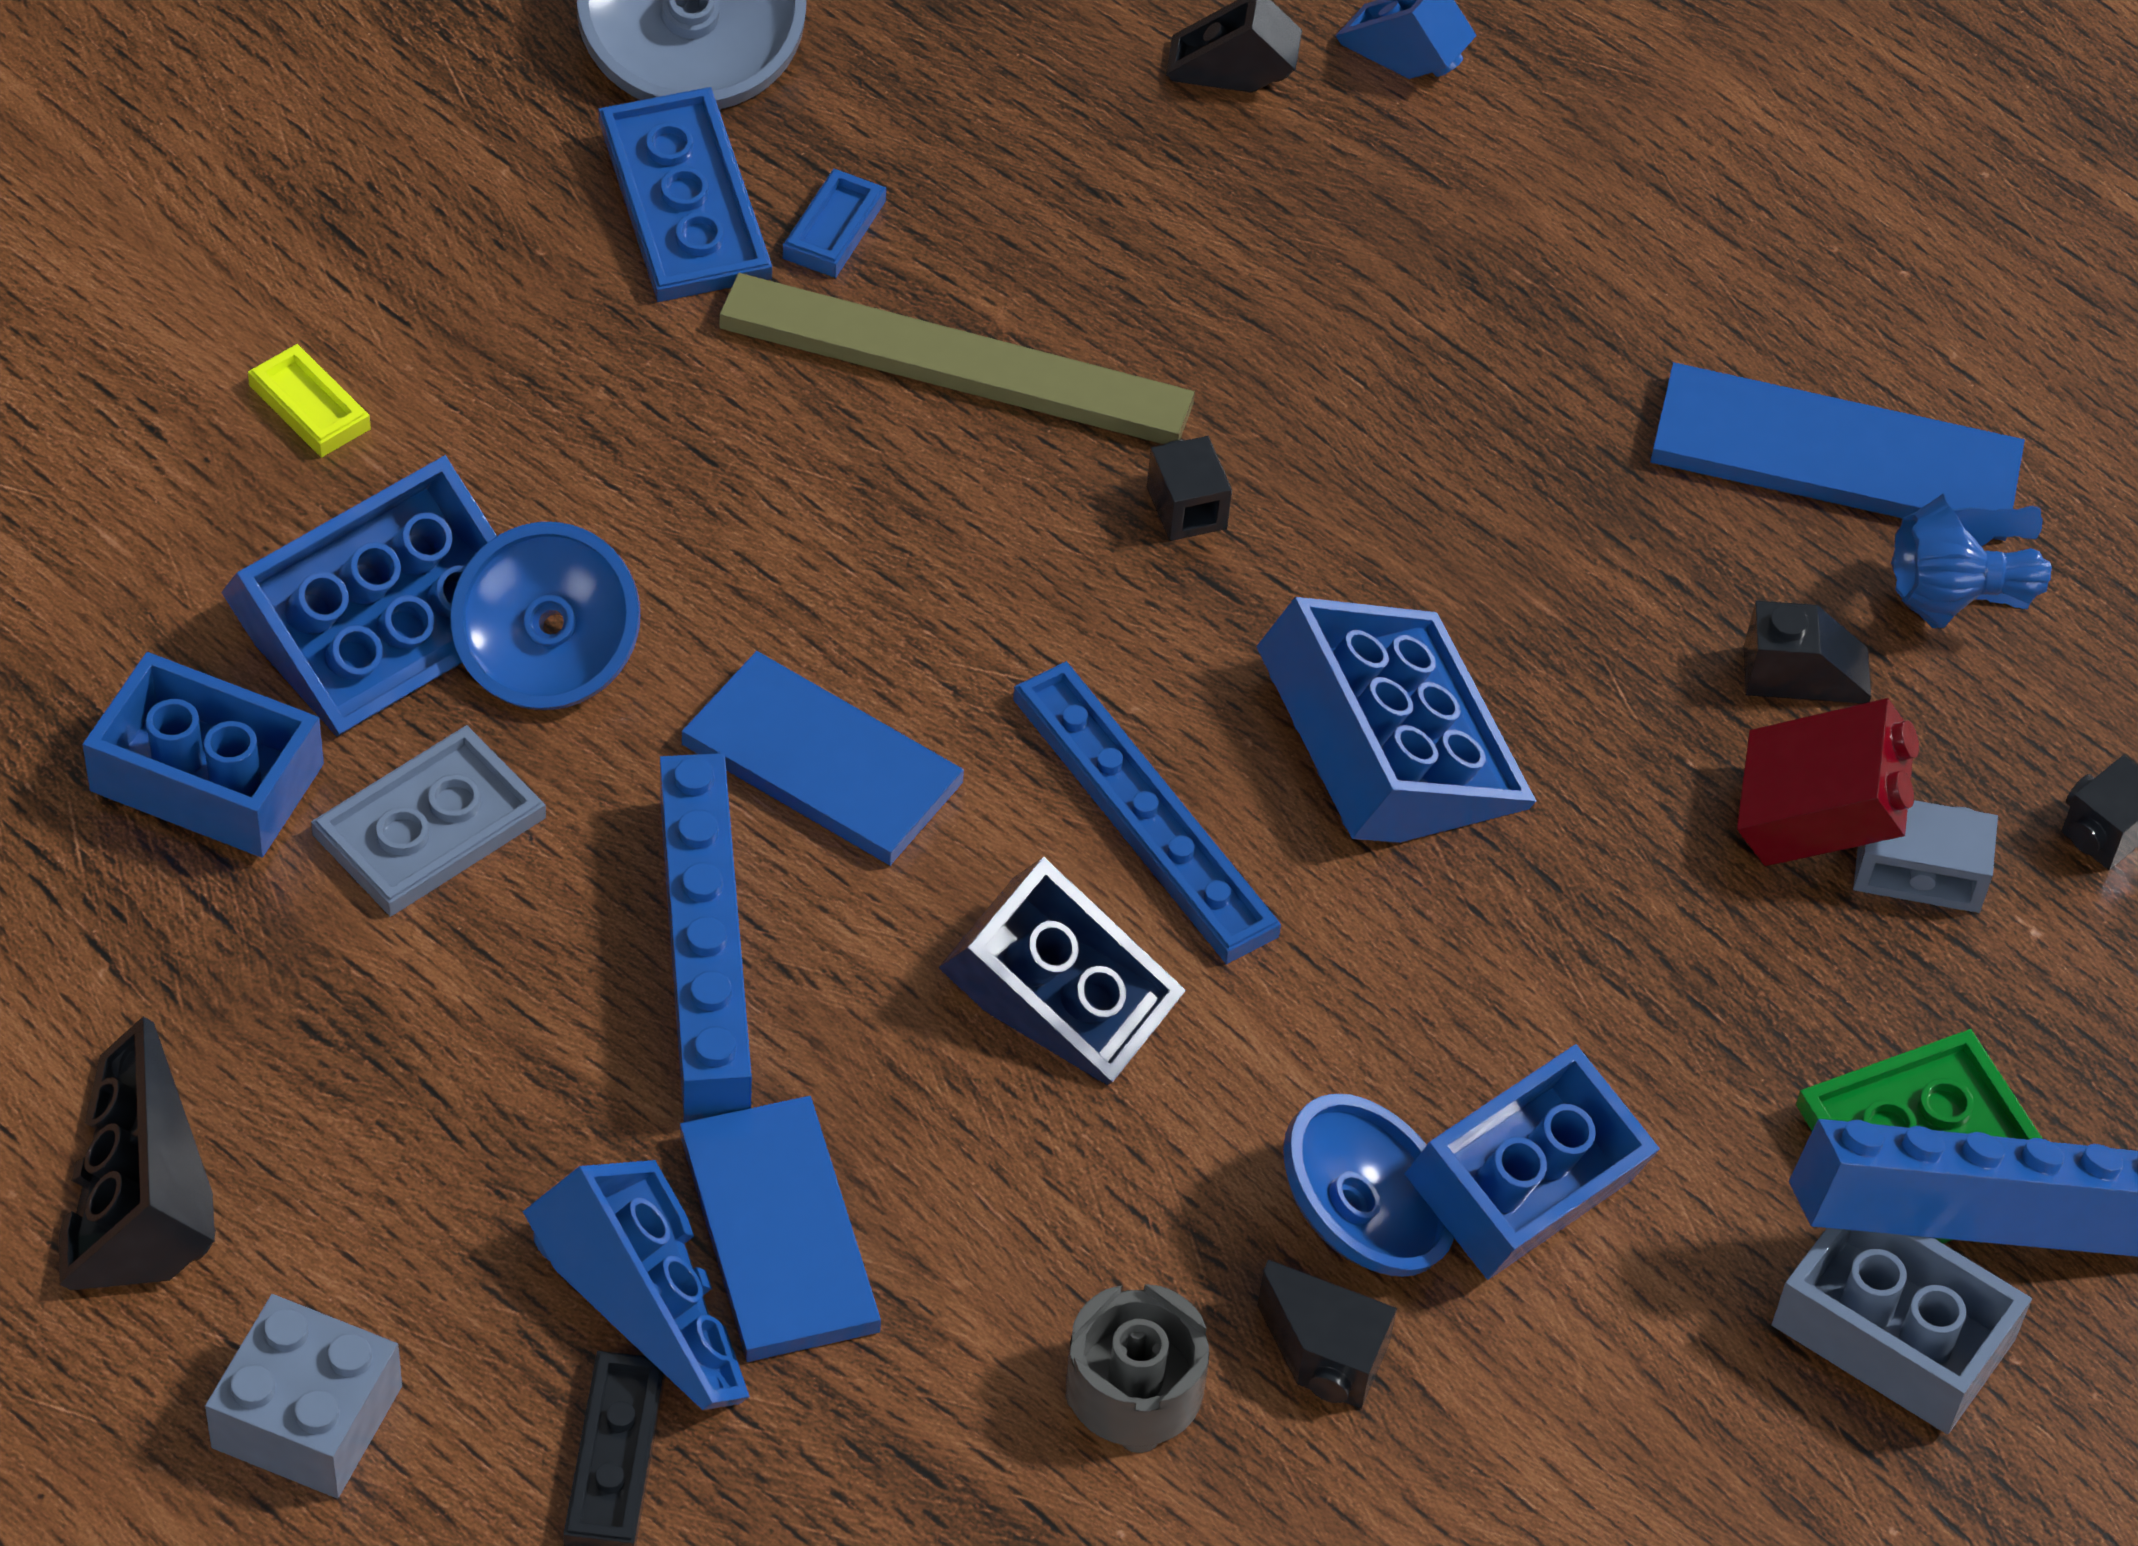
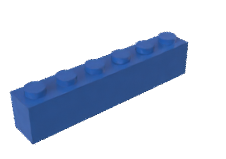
M725 753L660 756V804L684 1122L751 1108L752 1074Z
M1818 1119L1788 1181L1812 1227L2138 1257V1151L2109 1148L2100 1144L2086 1146L2056 1143L2041 1138L2026 1140L1996 1137L1982 1132L1966 1134L1937 1131L1922 1126L1907 1128L1877 1125L1862 1120L1847 1122Z

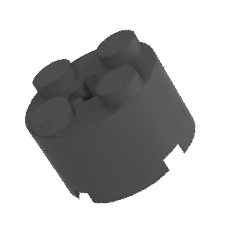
M1149 1284L1144 1285V1290L1121 1291V1285L1098 1293L1078 1313L1073 1323L1070 1339L1065 1397L1075 1415L1090 1431L1105 1440L1121 1444L1131 1452L1144 1453L1154 1449L1158 1443L1167 1441L1184 1431L1199 1412L1209 1364L1207 1329L1198 1310L1180 1294L1162 1286Z

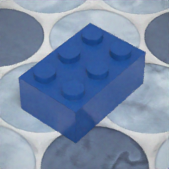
M146 652L82 744L91 792L261 858L264 857L324 765L320 719L318 716L150 652Z
M1575 1044L1431 1140L1404 1175L1484 1277L1489 1280L1630 1183L1660 1148L1578 1045Z

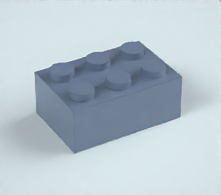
M1826 1228L1786 1281L1772 1326L1948 1435L2015 1342L2032 1298L1934 1238Z

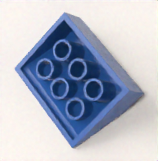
M444 455L238 571L221 593L254 645L332 733L338 737L462 664L451 630V606L454 591L461 574L473 556L490 540L497 537L447 456Z
M1294 597L1256 646L1270 678L1293 720L1294 727L1299 732L1317 768L1318 775L1323 780L1341 816L1342 823L1352 839L1401 843L1529 810L1535 804L1536 799L1437 612Z

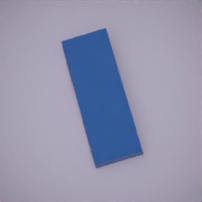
M1673 362L1650 463L1903 518L1918 511L1942 493H1944L1946 501L1952 509L1969 507L1995 511L1998 509H2013L2025 439ZM1997 536L1994 537V539L2006 541L2007 538Z

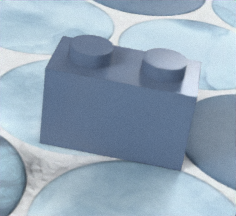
M1914 800L1913 806L1907 812L1904 837L1858 846L1853 890L1980 913L1993 877L1998 815L1974 811L1967 807H1950Z

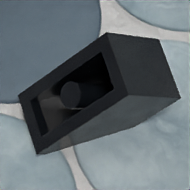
M1236 0L1173 34L1165 75L1174 82L1253 93L1272 82L1284 80L1296 70L1302 29L1271 0Z
M1755 601L1743 646L1746 695L1862 704L1870 702L1871 685L1868 647L1818 605Z
M1268 1260L1263 1270L1257 1306L1297 1385L1310 1389L1316 1396L1331 1403L1344 1402L1362 1409L1390 1344L1397 1308Z

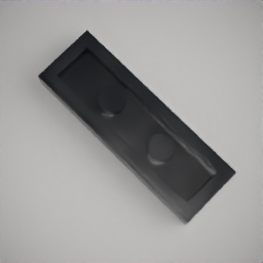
M597 1351L563 1534L564 1546H636L665 1381V1374L646 1356Z

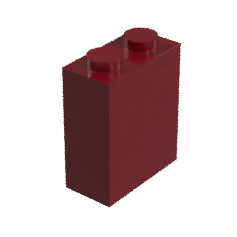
M1889 698L1749 730L1737 830L1763 865L1770 866L1904 837L1907 812L1914 804V790L1911 783L1913 758H1916L1919 754V740L1913 724L1908 720L1904 721Z

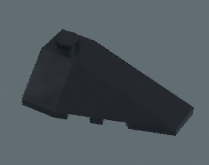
M143 1016L99 1057L85 1123L94 1128L95 1132L86 1156L75 1162L71 1180L82 1186L76 1213L71 1211L63 1215L59 1233V1282L61 1286L69 1290L170 1281L189 1263L201 1259L208 1252L212 1243L215 1242L213 1192L155 1024Z

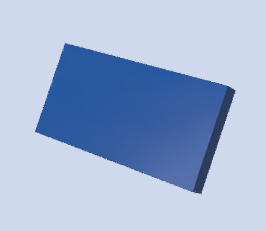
M711 87L598 108L599 124L657 302L731 288L738 273L765 280L772 279V264Z
M758 651L744 663L682 730L683 746L697 754L725 753L726 771L889 866L892 865L963 783L964 769Z
M811 1095L680 1123L681 1141L746 1362L880 1333L881 1318Z

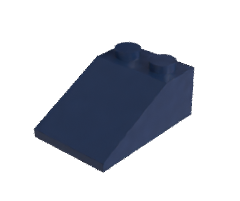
M1042 857L1012 878L938 967L986 1013L1106 1085L1113 1083L1186 991L1045 857Z

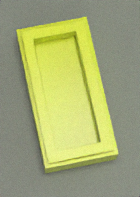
M298 344L248 371L249 386L321 458L371 429L370 415Z

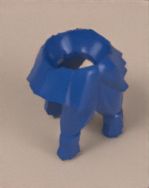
M1942 493L1918 511L1903 517L1901 526L1895 533V550L1891 561L1897 579L1895 590L1902 598L1901 601L1923 618L1933 629H1944L1951 619L1973 600H1988L1993 603H2005L2014 608L2028 609L2030 603L2037 595L2047 592L2048 582L2051 580L2052 567L2050 561L2044 559L2040 551L2032 548L2003 553L2000 551H1984L1982 546L1996 536H2018L2025 539H2037L2043 522L2041 509L2038 506H2027L2020 509H1998L1996 511L1972 507L1952 509L1947 503L1944 493Z

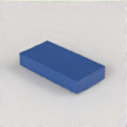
M833 168L783 244V259L837 278L885 204L886 187Z

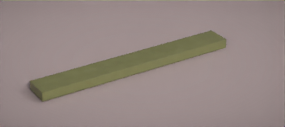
M738 273L720 312V329L1164 445L1181 439L1194 403L1195 391L742 273Z

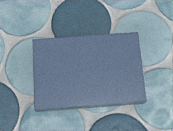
M466 725L311 821L312 835L391 917L546 818V805Z

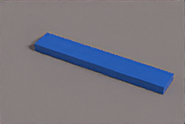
M1067 661L1014 686V702L1226 965L1279 938L1281 923Z

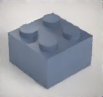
M271 1294L205 1405L211 1448L338 1499L402 1388L398 1343Z

